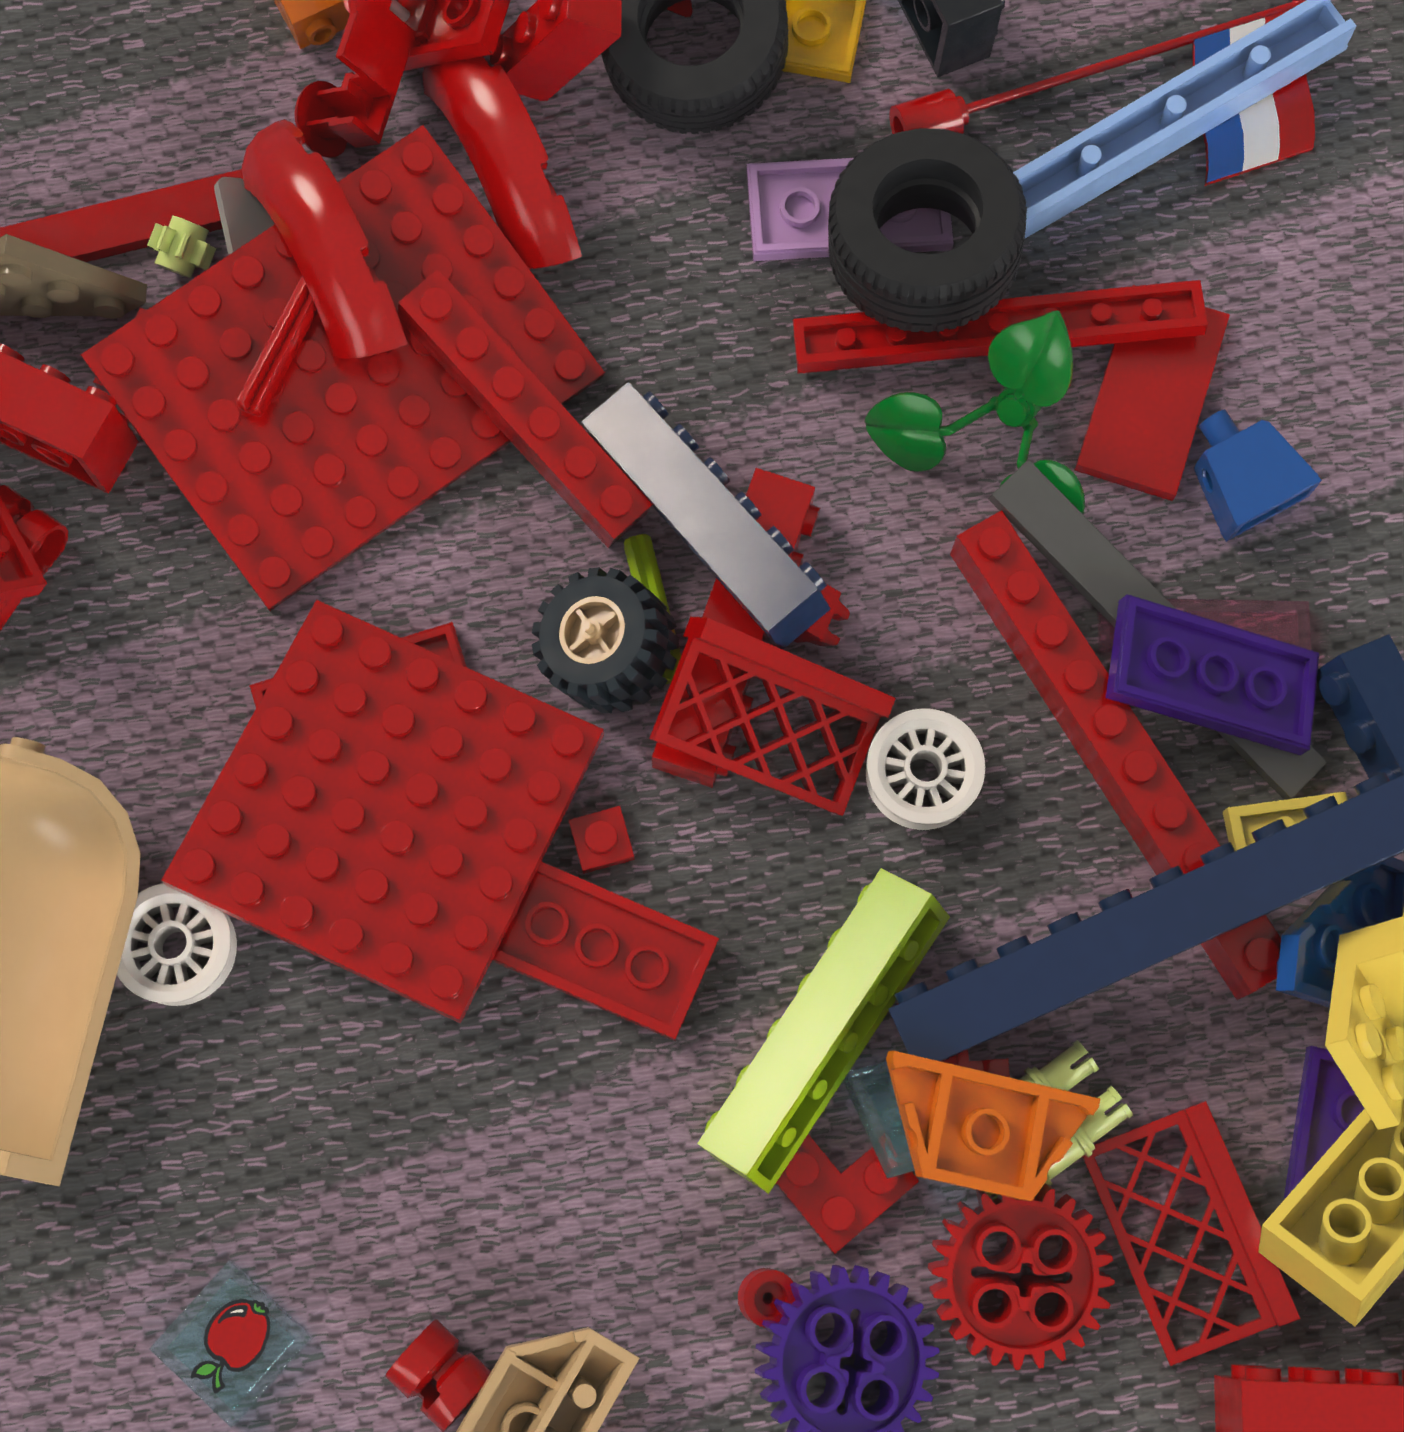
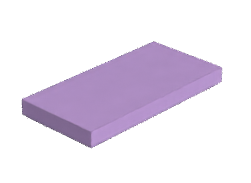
M854 158L747 164L746 173L753 261L829 257L828 218L831 194L835 189V183L839 179V175ZM932 208L907 210L892 217L880 228L882 234L889 241L910 252L946 251L953 248L951 214L942 210Z

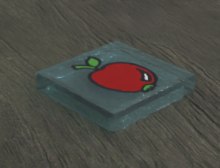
M228 1261L150 1347V1350L232 1428L239 1423L314 1337L234 1261Z

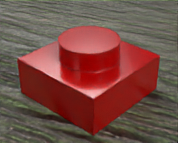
M620 806L568 820L583 874L635 860Z

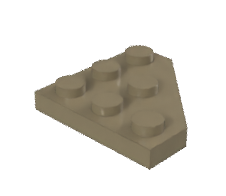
M8 234L0 238V316H30L35 318H47L50 316H100L116 319L123 317L125 314L146 303L147 284Z

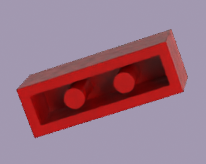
M537 0L527 11H523L503 34L499 35L494 54L490 55V62L494 66H502L518 94L538 101H548L621 37L622 0Z

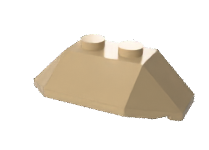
M589 1327L506 1346L456 1432H598L640 1358Z

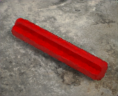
M303 276L300 278L237 399L238 407L250 415L257 417L264 415L318 312Z

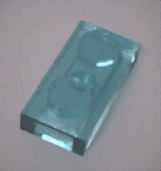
M887 1062L849 1071L844 1085L887 1179L915 1171Z

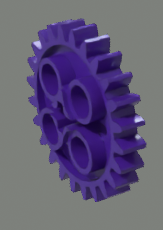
M832 1265L830 1282H828L823 1273L813 1270L810 1272L812 1288L809 1290L796 1282L791 1283L790 1286L795 1301L792 1304L779 1299L774 1301L777 1310L783 1316L780 1322L763 1320L762 1325L774 1335L772 1342L757 1343L755 1348L770 1356V1362L755 1368V1374L772 1380V1384L760 1392L761 1398L767 1402L780 1401L772 1411L771 1418L780 1424L791 1420L786 1432H904L900 1422L905 1417L920 1423L922 1418L913 1405L916 1400L932 1402L933 1396L922 1388L923 1380L939 1378L937 1371L925 1366V1359L939 1354L940 1351L938 1347L923 1343V1338L929 1335L935 1328L933 1324L926 1321H915L924 1308L922 1303L914 1300L903 1303L908 1294V1287L896 1283L888 1289L890 1275L879 1271L869 1281L868 1268L859 1265L854 1266L850 1278L845 1267ZM857 1309L858 1316L852 1323L850 1318L851 1312ZM831 1313L834 1319L833 1333L828 1339L818 1342L815 1335L817 1321L823 1315ZM884 1321L888 1332L886 1341L881 1347L873 1350L870 1344L871 1331L876 1324ZM852 1353L855 1354L854 1365L848 1364L844 1368L840 1367L841 1357H850ZM823 1372L826 1378L824 1392L820 1397L809 1400L806 1392L808 1381L813 1375ZM877 1380L880 1386L879 1398L874 1405L864 1408L861 1402L862 1391L869 1382ZM844 1399V1402H845L844 1411L841 1412V1413H838V1412H837V1407L840 1405V1403H841L842 1400Z

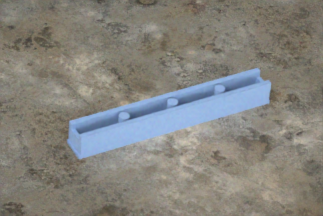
M1306 0L1014 171L1013 174L1019 179V184L1022 186L1023 195L1026 200L1025 238L1059 220L1342 53L1348 47L1347 44L1356 28V24L1351 18L1345 21L1331 3V0Z

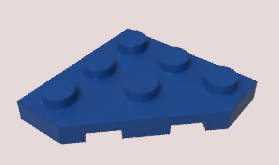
M1392 857L1330 885L1281 936L1280 955L1277 961L1276 991L1330 1008L1339 935L1403 916L1404 861Z

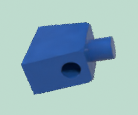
M1224 409L1214 413L1199 425L1211 448L1203 452L1194 466V471L1226 542L1308 498L1322 481L1311 466L1269 421L1261 420L1239 431Z

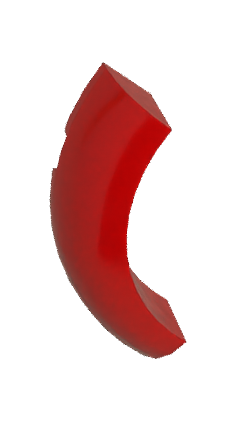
M481 56L424 67L422 73L424 94L439 107L453 127L477 173L498 227L529 269L555 266L582 257L564 197L556 194L552 184L546 179L543 172L548 166L546 150L526 107L502 66L495 65L491 67L485 58Z
M286 119L274 122L259 131L246 148L242 164L244 188L250 191L263 205L286 242L314 301L334 357L342 359L361 358L407 345L408 343L388 287L384 281H379L374 270L367 266L364 259L369 253L368 240L343 190L320 153L307 154L302 147L305 144L304 133Z

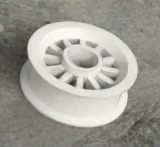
M936 709L909 710L898 714L886 722L872 740L866 763L868 791L878 809L893 822L917 830L940 828L959 818L976 800L985 778L984 753L975 734L957 717ZM917 735H926L924 745H920ZM934 737L943 741L938 748L933 746ZM906 738L909 749L899 741ZM950 747L956 753L948 757L944 755ZM891 751L899 759L887 757V754ZM918 759L928 760L935 765L938 777L929 782L921 781L912 774L910 764ZM961 764L962 771L948 768ZM885 770L899 773L886 777ZM949 782L961 784L959 791ZM904 784V788L898 794L892 790V787ZM938 791L949 801L942 803ZM911 792L915 794L914 805L904 801ZM924 795L928 796L931 807H922Z
M164 883L151 886L138 893L117 976L131 992L152 1002L169 1006H182L198 1002L214 993L224 983L232 970L237 951V939L232 921L228 914L174 890ZM179 907L175 920L173 908ZM193 909L199 911V913L190 921ZM161 912L163 922L159 924L154 916ZM146 923L153 929L150 934L141 932ZM207 923H209L211 929L199 932ZM175 932H184L187 940L184 951L176 958L166 959L163 954V944L166 938ZM138 941L148 943V947L137 950ZM213 941L212 950L201 947V944ZM198 956L209 959L204 968L196 961ZM150 959V960L141 968L139 962H140V961H144V960ZM187 967H190L197 974L190 980ZM160 970L157 981H152L151 978ZM175 971L177 984L170 985Z

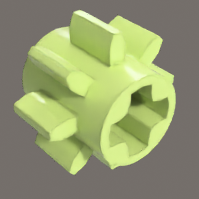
M173 215L169 226L155 223L147 246L158 251L155 260L156 265L188 278L192 277L195 267L204 270L209 269L216 248L205 242L209 230Z

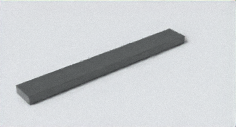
M1029 459L988 498L999 511H1003L1007 519L1114 628L1118 602L1126 594L1176 609ZM1217 731L1284 800L1292 799L1327 763L1311 745L1309 751L1302 755H1297Z

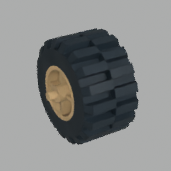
M600 567L589 568L588 577L582 576L579 572L568 576L570 584L565 588L557 584L550 591L555 597L549 604L544 601L538 609V612L543 615L542 621L533 623L532 634L538 637L539 641L532 644L533 655L541 660L537 664L540 672L550 679L549 683L590 710L595 708L601 713H612L613 707L621 712L633 710L632 701L634 700L645 704L652 699L649 691L654 686L661 690L668 680L662 675L666 669L674 670L677 661L670 654L671 650L679 649V637L671 631L677 627L673 616L666 611L667 607L650 590L633 576H627L621 570L610 568L608 573H606Z

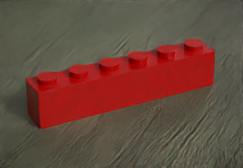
M436 269L398 302V317L400 321L608 548L647 515L653 504L439 269Z
M755 468L746 496L762 514L756 521L765 531L775 526L794 549L788 556L800 567L804 554L796 552L801 535L812 536L821 507L812 505L815 487ZM716 578L702 617H708L764 641L766 633ZM699 653L691 673L698 692L723 681L715 660ZM728 666L732 677L742 672ZM751 678L736 684L746 711L751 710L754 700L753 697L745 695ZM686 688L684 690L681 700L689 697ZM726 689L702 700L712 727L737 716ZM693 704L676 712L668 734L686 740L703 732ZM733 728L716 735L724 757L731 760L734 759L737 749L736 746L728 744ZM707 740L697 744V746L711 751ZM658 742L652 754V768L713 788L717 774L727 777L729 773L725 769Z

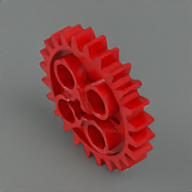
M1046 1183L1032 1201H1023L1001 1195L991 1199L985 1192L976 1190L979 1206L973 1210L967 1204L959 1201L957 1205L964 1219L960 1223L944 1219L942 1223L952 1235L950 1240H933L932 1242L933 1247L944 1256V1260L928 1263V1269L933 1275L941 1277L943 1280L930 1286L929 1291L934 1298L948 1299L936 1310L942 1321L956 1318L949 1332L956 1341L969 1335L966 1348L973 1356L980 1353L987 1345V1359L994 1366L998 1365L1005 1353H1008L1010 1364L1015 1370L1021 1369L1025 1355H1030L1039 1369L1044 1368L1045 1351L1052 1350L1061 1361L1066 1360L1063 1343L1069 1339L1075 1345L1083 1348L1085 1343L1078 1330L1083 1325L1099 1330L1101 1326L1091 1315L1093 1308L1109 1309L1111 1305L1098 1293L1099 1288L1115 1284V1280L1110 1275L1099 1271L1100 1267L1108 1265L1113 1261V1256L1106 1250L1094 1249L1106 1239L1105 1234L1099 1228L1086 1230L1093 1216L1086 1209L1072 1214L1076 1200L1067 1193L1054 1204L1055 1189ZM993 1232H1005L1007 1243L1003 1251L995 1256L983 1255L982 1245L985 1238ZM1050 1235H1060L1063 1244L1058 1255L1052 1259H1040L1039 1247L1042 1241ZM1022 1263H1025L1034 1274L1048 1276L1068 1272L1070 1273V1278L1067 1281H1054L1051 1278L1023 1275L1020 1279V1284L1017 1285L1005 1273H1020ZM974 1267H987L990 1270L1005 1273H987L973 1276L971 1271ZM991 1289L1003 1290V1301L998 1309L988 1313L979 1311V1299L985 1292ZM1051 1292L1058 1293L1059 1302L1054 1313L1044 1317L1035 1315L1036 1302L1042 1295Z

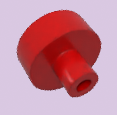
M760 1268L749 1273L742 1281L738 1291V1304L744 1317L751 1323L765 1328L762 1325L763 1320L780 1322L783 1315L777 1310L774 1301L779 1299L789 1304L795 1301L790 1286L793 1280L785 1273L771 1268Z

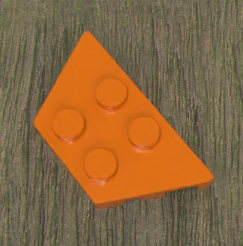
M898 1051L887 1052L886 1062L916 1177L1023 1201H1032L1047 1181V1174L1051 1166L1060 1162L1073 1143L1070 1140L1088 1115H1094L1099 1108L1100 1098Z

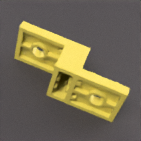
M1404 912L1402 917L1339 935L1325 1041L1326 1048L1378 1130L1400 1125L1402 1099H1404Z

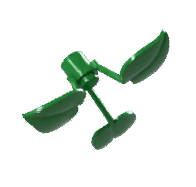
M1052 311L1035 319L1012 324L1003 329L993 339L988 351V361L993 376L997 382L1005 387L999 396H993L988 403L952 424L941 426L942 410L934 399L915 392L891 395L879 401L868 412L864 421L868 434L879 449L897 465L909 471H926L938 465L946 454V443L943 436L952 435L991 411H997L999 419L1004 424L1011 427H1023L1024 429L1017 459V468L1019 469L1028 460L1033 431L1038 426V422L1034 417L1042 407L1051 406L1061 400L1067 393L1072 381L1073 357L1071 342L1060 311ZM1040 460L1035 462L1034 465L1084 514L1085 495L1081 483L1074 472L1056 461ZM1008 475L1007 477H1005V479L1001 482L1000 486H1001L1011 475Z

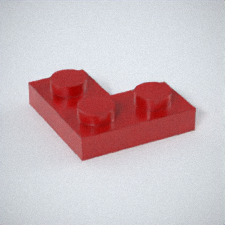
M808 1134L776 1182V1185L834 1255L913 1188L919 1180L884 1138L879 1140L840 1173Z

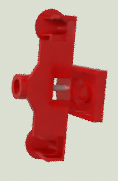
M344 0L345 8L350 15L336 58L356 74L353 72L345 73L341 87H336L326 81H316L307 85L299 94L295 105V124L304 133L307 148L313 153H320L322 157L332 158L344 152L347 142L355 148L380 144L403 72L494 54L511 0Z

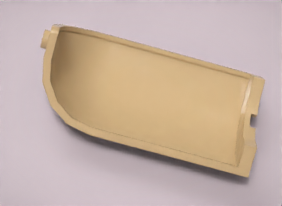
M12 737L10 744H0V1175L60 1187L138 898L141 853L127 811L100 779L60 758L44 754L46 746L39 742Z

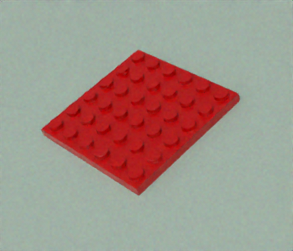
M316 600L161 881L174 890L461 1024L604 736V729Z

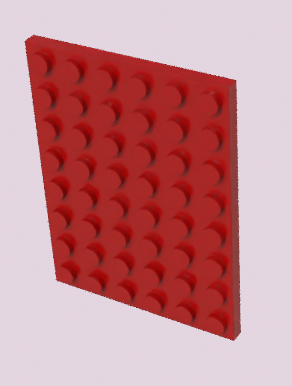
M424 125L338 181L368 240L369 253L368 256L364 257L366 264L374 270L379 281L382 280L386 283L397 314L398 302L436 269H439L562 405L604 377V370ZM275 224L80 354L108 394L117 401V406L269 611L276 608L511 442L402 322L401 325L408 343L407 345L376 355L342 359L334 357L326 331L317 312L264 415L261 417L253 416L238 407L237 399L302 277L286 242Z

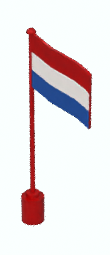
M1292 0V2L968 104L965 103L962 96H956L949 88L891 106L889 112L892 134L919 128L945 129L963 134L964 126L969 123L970 113L1192 44L1193 66L1306 0ZM1306 74L1203 134L1206 147V179L1204 186L1313 150L1315 141V112Z

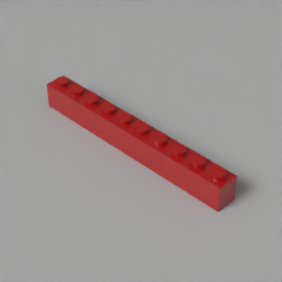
M1003 511L997 512L957 535L950 553L951 557L1155 874L1158 875L1179 865L1184 874L1204 866L1200 856L1221 845L1128 704L1106 698L1108 672ZM1266 915L1201 944L1236 1000L1252 994L1277 978V961L1280 955L1281 937Z

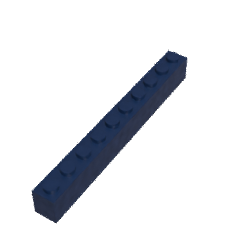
M1385 772L1371 777L1354 786L1358 794L1354 798L1340 804L1337 803L1334 795L1303 809L1307 819L1287 828L1283 819L1272 822L1251 833L1255 843L1235 851L1231 842L1219 846L1200 856L1204 863L1202 867L1186 874L1183 873L1180 865L1150 878L1149 881L1153 889L1136 897H1132L1129 889L1118 892L1098 902L1102 912L1082 921L1078 912L1072 913L1047 925L1051 933L1048 937L1032 944L1027 935L1019 937L998 947L996 950L1000 958L979 967L976 958L947 970L945 973L949 981L929 990L924 981L895 994L898 1005L888 1010L908 1053L942 1062L1403 853L1404 775L1391 781Z

